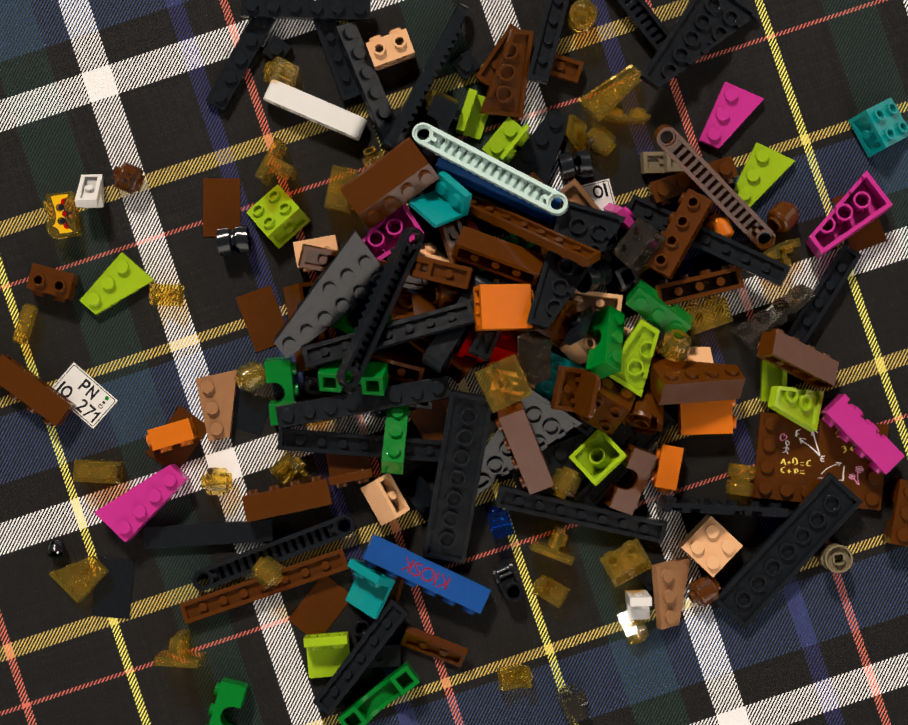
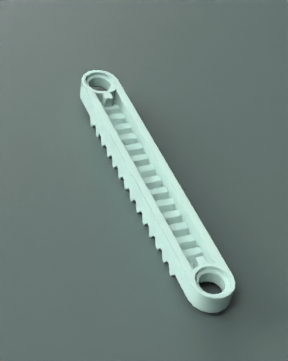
M419 123L413 128L412 137L415 142L435 155L448 160L452 164H456L458 167H462L473 175L479 176L481 179L502 188L504 191L525 200L527 203L551 215L561 216L567 211L568 199L563 193L428 123ZM422 129L429 131V137L425 140L418 138V132ZM557 198L564 202L563 207L559 210L551 207V202Z

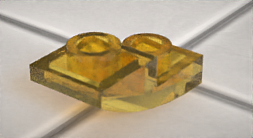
M612 107V109L607 108L603 120L622 125H640L647 123L651 115L647 114V111L640 107L630 108L627 115L624 114L623 110Z
M800 238L779 243L765 250L762 254L777 260L781 258L780 251H782V254L795 252V248L801 246Z

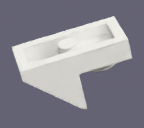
M103 174L81 175L75 197L76 207H104Z
M625 590L628 619H649V606H652V597L648 591Z

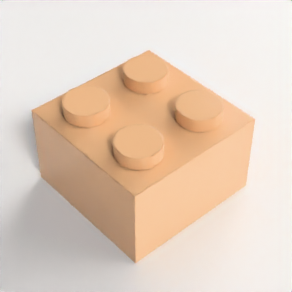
M708 514L678 544L712 577L743 546Z

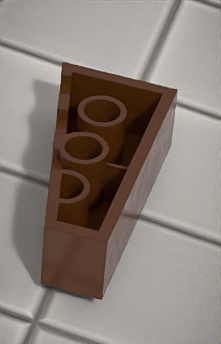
M652 358L646 383L658 405L740 399L746 378L737 365Z

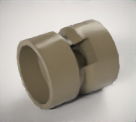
M829 542L819 549L818 560L824 568L835 573H843L851 568L853 555L847 547L835 542Z

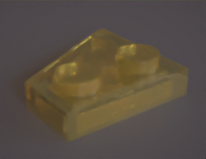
M90 556L77 563L51 571L49 575L77 603H80L109 570L95 556Z

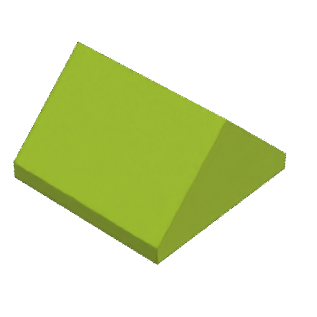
M599 429L569 456L595 486L627 457L624 451L605 432Z

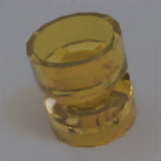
M589 0L574 2L567 18L569 28L577 34L589 32L593 28L597 17L596 6Z
M728 463L727 472L731 479L726 481L725 493L753 497L754 484L750 480L756 476L757 466Z

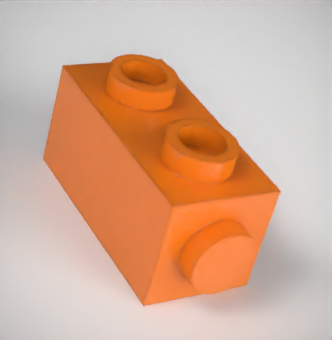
M192 417L147 430L148 435H146L148 446L152 447L153 451L159 449L160 453L173 450L172 445L180 443L181 447L193 444L192 439L198 438Z
M660 444L659 448L656 447L654 454L657 455L655 469L651 471L650 481L653 482L652 486L657 487L658 492L670 494V490L676 491L684 448Z

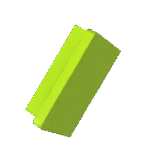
M469 88L456 127V133L480 140L489 114L480 113L485 97L478 95L476 90Z
M761 359L760 401H769L771 387H787V372Z

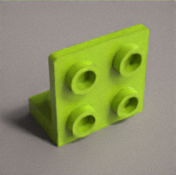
M508 116L481 151L503 163L509 164L516 155L515 149L518 146L522 147L529 139L530 133L528 132L530 126L526 124L524 127H521Z
M279 185L272 188L247 211L251 219L278 249L311 221Z
M349 631L309 634L303 638L304 648L306 647L309 678L332 677L350 654Z

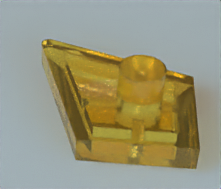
M573 114L569 115L565 135L578 151L587 149L585 146L586 123Z

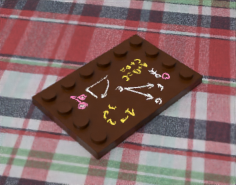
M759 412L751 497L802 502L826 474L830 472L863 501L858 508L881 510L884 474L874 472L869 467L871 462L865 456L860 458L853 451L854 446L849 441L845 443L837 435L839 431L834 426L831 428L827 426L821 418H819L817 431L810 432L781 414ZM875 424L880 430L878 433L888 438L889 425Z

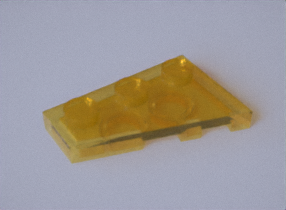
M632 64L578 99L581 106L600 122L641 81V71Z

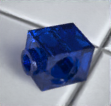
M498 507L489 508L490 512L486 513L493 539L515 534L508 510Z

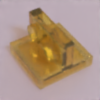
M276 137L255 174V177L267 186L274 173L286 181L289 178L295 181L298 175L293 166L282 161L288 148L283 141Z
M515 354L499 361H491L486 364V367L474 372L492 413L533 395Z
M554 525L548 544L533 538L530 540L529 548L534 552L571 566L575 559L572 553L559 549L560 547L564 548L568 538L566 530L562 526Z
M181 629L170 639L169 650H162L154 657V666L199 668L205 661L206 652L189 651L190 630Z

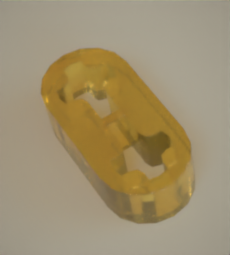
M28 303L23 306L14 332V342L22 345L27 344L37 316V306Z

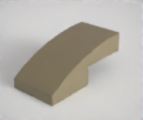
M665 151L640 153L641 174L683 172Z

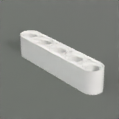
M271 79L263 97V100L354 140L359 141L367 123L365 118L274 79Z

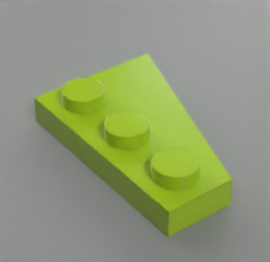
M756 142L733 190L751 207L795 160Z
M121 252L79 301L95 315H98L155 280Z
M642 318L623 344L621 371L609 376L640 397L643 394V388L660 333L658 328Z
M773 386L771 387L768 407L810 432L817 431L824 391Z

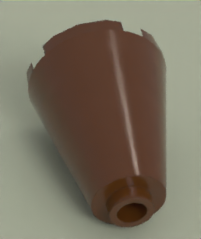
M645 381L642 397L636 395L631 411L622 421V424L625 427L629 424L633 427L632 431L637 433L655 435L656 431L661 433L664 427V405H658Z

